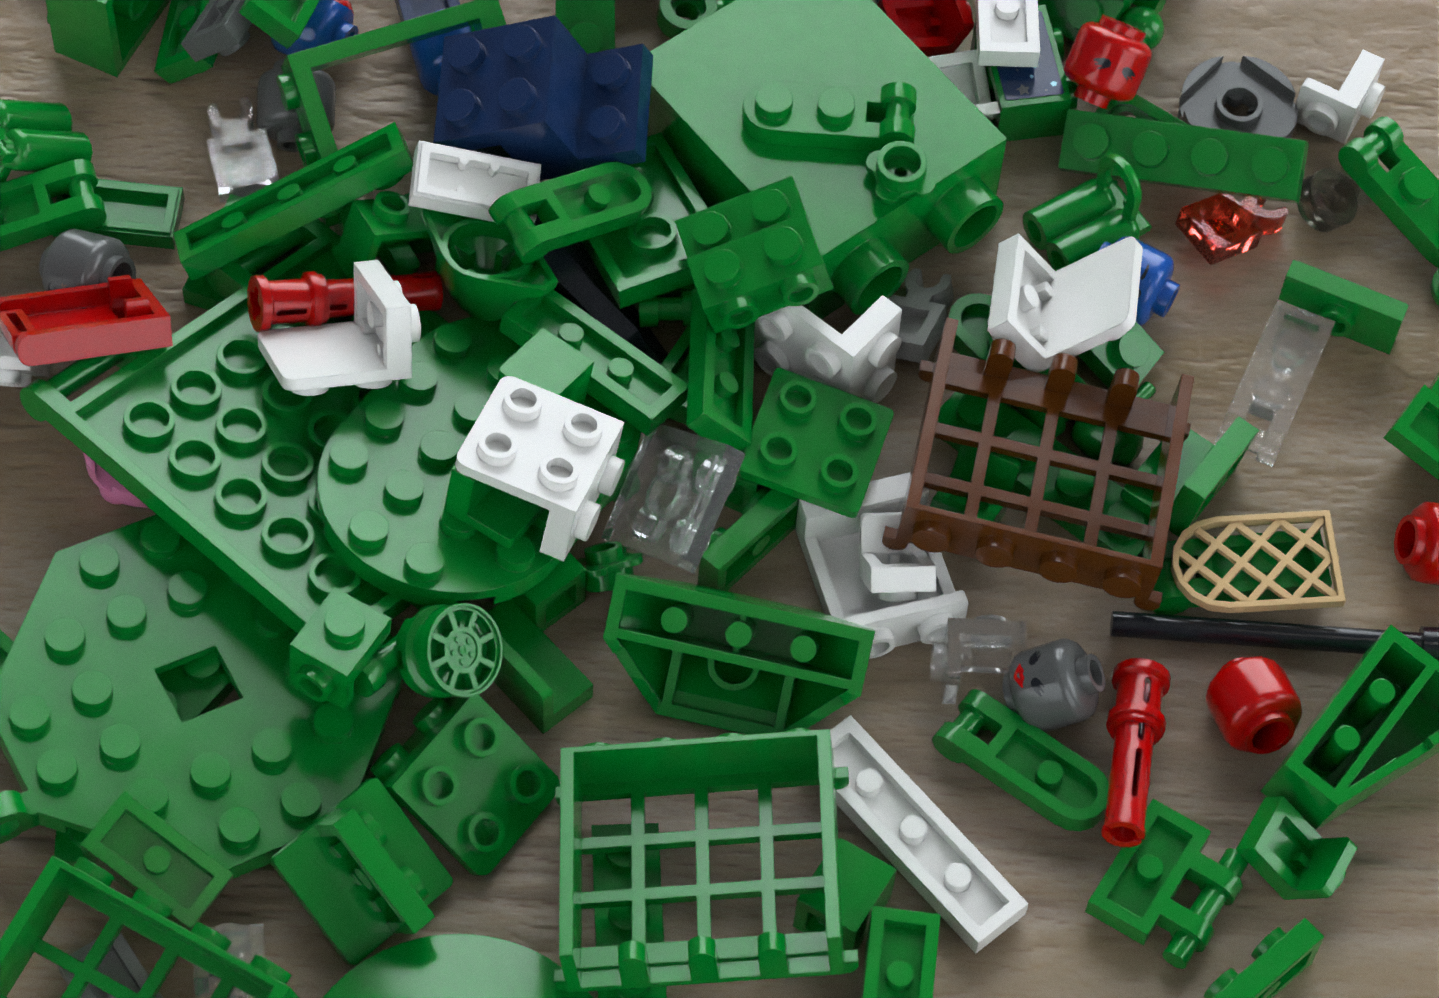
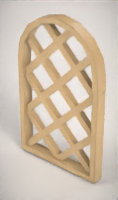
M1330 510L1215 516L1199 520L1182 531L1172 550L1171 573L1177 588L1191 603L1208 611L1245 613L1344 607L1346 602ZM1313 523L1305 534L1292 524ZM1270 525L1261 536L1247 527ZM1322 526L1327 550L1312 540L1313 536ZM1226 527L1216 539L1205 531ZM1279 528L1297 540V543L1286 555L1267 542ZM1235 530L1254 543L1242 557L1223 544ZM1194 535L1209 545L1197 560L1181 549L1185 541ZM1305 546L1323 559L1312 573L1293 561ZM1260 549L1279 562L1267 576L1248 563ZM1216 551L1235 564L1223 578L1204 566ZM1179 559L1190 567L1184 574L1181 572ZM1329 566L1334 590L1318 579ZM1286 567L1304 580L1293 595L1274 582ZM1241 570L1260 583L1249 597H1246L1229 584ZM1196 573H1199L1215 585L1207 596L1196 592L1188 584ZM1311 586L1325 595L1322 597L1302 598ZM1266 589H1269L1281 598L1257 600ZM1223 591L1236 601L1227 602L1215 599Z

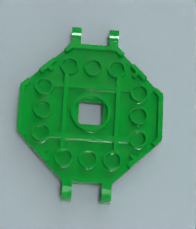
M157 514L57 551L0 670V747L23 791L22 793L15 790L0 792V844L38 825L66 833L67 829L70 828L89 834L125 790L234 874L232 879L271 863L270 860L274 854L363 783L384 735L386 722L396 698L398 699L404 684V680L399 672V669L404 667L403 663L387 675L385 686L371 697H362L354 691L353 700L345 710L328 701L318 702L310 699L289 678L290 643L297 636V633ZM391 633L388 635V637L385 639L382 645L392 638ZM206 655H217L240 699L182 722L158 677L163 672Z

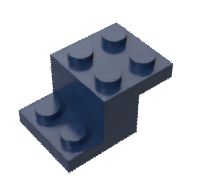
M555 15L444 37L433 143L466 150L501 145L512 159L541 164L540 181L557 178L606 162L617 161L628 165L645 162L653 55L643 43L587 54Z

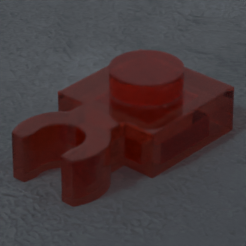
M1218 193L1182 207L1175 225L1211 266L1257 248L1262 235H1272L1281 230L1289 210L1286 207H1281L1277 210L1269 211L1262 208L1266 199L1245 197L1244 200L1238 202L1230 194Z

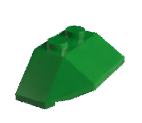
M617 573L603 639L611 651L615 653L632 681L656 714L748 735L784 732L792 728L807 729L860 697L876 630L815 610L693 583Z

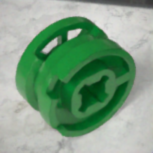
M470 603L437 604L420 607L419 612L413 618L405 619L398 632L395 651H401L404 667L400 668L399 672L403 680L419 695L428 698L472 697L484 692L496 679L502 664L503 643L496 622L481 607ZM476 618L483 623L487 633L482 634L481 629L475 622Z

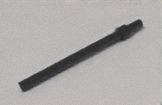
M1112 611L1110 621V636L1352 654H1364L1385 631ZM1421 626L1419 632L1400 631L1439 661V627Z

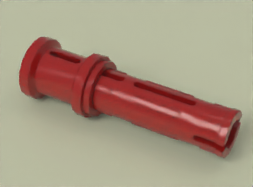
M316 271L303 272L299 279L268 281L264 275L251 276L247 289V303L253 329L256 332L269 331L272 324L304 322L306 326H321L327 323L329 318L354 315V277L325 279L322 274H318ZM436 271L390 275L393 281H399L403 295L410 304L417 306L418 311H439L441 309L443 287L441 278L437 275Z
M1130 658L1121 661L1114 667L1111 679L1113 688L1117 693L1115 706L1109 710L1107 715L1106 727L1110 737L1114 740L1108 781L1105 820L1101 833L1108 843L1119 847L1137 846L1145 838V818L1151 780L1153 747L1163 737L1166 729V720L1161 713L1162 697L1168 693L1170 688V673L1162 664L1145 658ZM1148 678L1150 683H1145V679Z

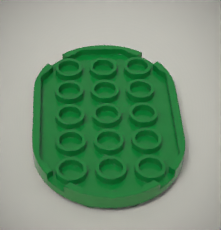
M468 317L441 325L420 338L419 342L412 345V378L392 380V383L386 387L372 389L338 426L323 450L315 486V502L318 503L319 512L324 523L323 534L336 555L348 568L366 582L392 596L425 606L437 604L450 605L455 604L456 601L492 598L493 604H497L517 597L535 587L561 561L539 552L549 514L547 509L510 548L502 546L444 511L451 470L455 466L457 453L497 386L500 367L521 348L520 345L499 331L501 318L497 321L487 322L478 320L475 317ZM586 394L584 406L624 422L616 457L625 460L624 468L612 495L609 497L600 493L595 503L601 505V512L620 489L632 469L641 431L592 396Z

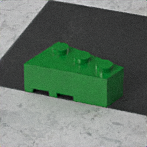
M1390 624L1357 662L1260 792L1267 797L1284 796L1303 818L1317 830L1439 753V661Z

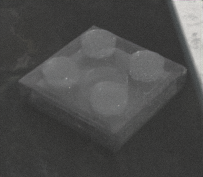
M661 424L651 434L644 436L601 535V539L607 542H621L622 547L626 550L641 553L648 558L695 574L700 560L710 544L712 532L727 497L735 486L737 474L746 454L730 445Z

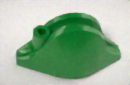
M421 208L422 219L435 251V270L441 275L444 285L454 301L469 315L482 321H497L517 301L527 298H539L556 288L558 280L544 257L529 264L522 263L512 248L515 240L507 229H499L496 223Z

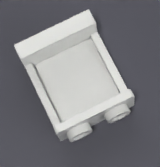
M910 472L870 481L856 518H849L799 499L795 530L824 614L876 630L869 659L883 656L892 651L894 647L918 641L925 644L943 642L955 635L956 632L963 631L969 604L964 590L955 591L941 552L925 551L936 565V591L918 592V598L914 601L890 602L879 599V593H871L859 576L860 516L863 513L902 512ZM923 488L920 504L927 506L929 489Z

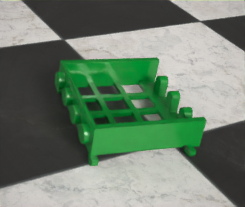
M792 728L777 733L748 735L724 733L717 737L678 740L662 737L653 739L650 742L621 744L593 742L579 747L560 748V787H556V802L560 806L559 958L562 969L554 970L555 987L570 993L839 975L857 970L859 967L858 949L844 950L836 807V790L848 786L849 769L848 766L835 767L830 729L810 730L806 728ZM819 785L821 821L773 825L772 788ZM758 789L759 826L709 829V793ZM694 794L695 830L646 833L645 797ZM631 798V835L582 838V803L584 801ZM822 838L823 876L775 879L774 842ZM760 843L761 880L711 883L710 846ZM695 847L696 884L646 888V850ZM631 852V889L582 892V855ZM824 893L826 931L790 934L777 932L776 896ZM762 897V934L759 936L712 938L711 900ZM697 901L696 937L686 941L647 943L646 905ZM632 906V941H625L620 945L582 948V909Z
M54 855L51 856L0 939V998H7L34 952L75 975L61 998H80L89 983L115 998H155L179 957L221 980L210 998H229L235 988L252 998H299L291 987L287 985L292 975L280 966L255 954L250 964L227 952L232 942L222 934L197 921L191 931L181 927L168 919L173 912L170 906L140 889L136 890L132 898L127 897L110 887L115 879L112 874L80 856L73 866ZM68 896L109 917L108 922L83 962L42 940ZM124 926L165 948L139 993L97 971Z

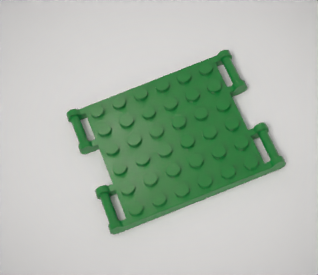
M319 219L294 230L286 240L277 245L262 246L238 258L237 261H232L216 269L215 274H206L212 289L219 296L226 299L173 333V346L80 359L46 381L38 378L21 389L19 393L23 407L32 418L40 422L46 420L297 634L334 587L387 615L391 620L410 605L415 606L418 610L420 607L425 606L392 596L366 582L348 568L336 555L323 534L324 523L319 512L318 503L315 502V486L319 462L329 438L372 389L361 388L356 385L329 387L327 392L315 396L298 395L283 389L258 348V333L260 332H256L250 322L247 303V289L250 277L294 247L301 249L262 274L268 281L299 279L303 272L316 271L318 274H322L325 279L347 278L331 253V249L340 243L341 237L332 229L326 227ZM418 311L421 322L420 338L441 325L448 324L435 311ZM354 315L329 318L325 324L354 321ZM304 322L272 324L269 330L306 325ZM114 366L121 368L73 401L67 399ZM632 470L607 505L612 501L621 502L635 492L637 480ZM398 634L379 647L354 680V691L360 696L368 698L379 691L387 683V675L403 663L401 651H395Z

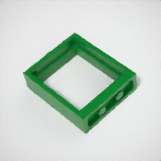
M499 0L470 1L287 55L281 65L283 74L276 76V83L279 87L281 101L285 110L295 109L302 132L295 134V140L303 166L306 167L338 150L312 72L468 26L470 31L473 32L507 25ZM410 193L404 194L403 196L408 197ZM353 201L337 215L322 219L326 227L334 226L335 232L340 237L342 236Z

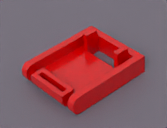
M130 275L108 277L107 283L0 298V331L19 360L26 366H38L173 346L171 317L142 279H132Z

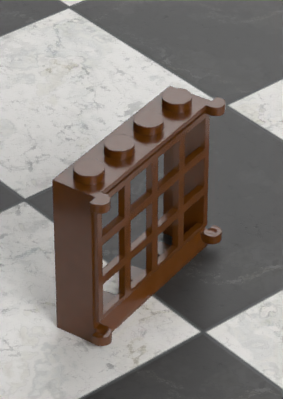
M946 317L934 362L921 359L918 376L921 380L929 383L899 527L896 529L885 526L882 538L883 545L892 550H903L907 547L908 543H911L927 552L937 553L945 551L974 558L989 567H1011L1040 574L1043 578L1056 583L1074 582L1103 589L1108 594L1118 598L1135 597L1134 604L1138 608L1147 611L1158 609L1163 593L1154 591L1153 588L1163 567L1183 442L1188 438L1191 424L1187 423L1194 376L1182 374L1170 404L1136 397L1140 376L1136 371L1129 368L1116 370L1107 390L1074 382L1078 360L1066 353H1060L1053 357L1047 375L1012 367L1016 345L1008 339L1000 338L993 340L986 360L953 353L952 350L959 320ZM944 389L987 399L981 432L937 422ZM1000 402L1045 413L1039 447L993 436ZM1058 417L1104 427L1098 461L1052 450ZM1117 430L1162 441L1157 475L1111 464ZM934 438L977 448L970 482L927 472ZM990 451L1036 462L1030 496L984 486ZM1049 466L1095 476L1089 511L1043 500ZM1108 480L1154 490L1148 525L1102 514ZM923 488L967 498L964 514L920 504ZM980 501L1026 512L1023 529L977 518ZM1044 516L1086 526L1083 543L1037 532L1039 517ZM1099 530L1144 540L1143 557L1097 547Z

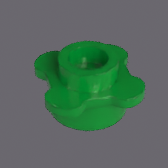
M891 142L880 151L871 152L866 158V170L874 175L877 183L874 193L875 197L885 204H894L898 199L907 198L912 195L926 198L935 189V179L926 172L927 158L925 151L911 142ZM895 173H902L906 176L899 177L896 176Z
M618 541L601 542L588 546L584 549L585 558L577 559L586 569V591L589 592L613 590L617 573L634 575L633 566L643 562L641 553L627 552L626 548L622 547V543Z

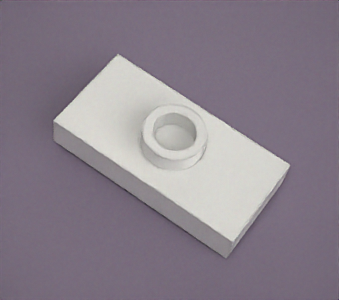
M419 140L414 150L408 206L494 222L488 212L490 206L499 197L508 192L540 183L541 164ZM537 214L529 216L533 223L536 221Z

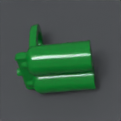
M0 99V183L7 180L12 170L37 172L70 160H92L91 142L84 133L72 131V116L64 104Z
M1115 153L1101 158L1097 178L1077 185L1024 212L1022 216L1023 226L1028 238L1036 248L1040 250L1046 249L1048 260L1055 271L1097 252L1105 241L1114 244L1115 241L1124 236H1132L1139 240L1140 236L1146 234L1152 228L1139 211L1142 201V189L1137 174L1126 159ZM1113 169L1122 177L1126 185L1127 195L1118 185V181L1112 178Z

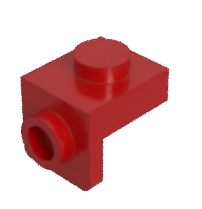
M880 0L877 3V6L927 57L954 53L974 27L972 9L967 0Z

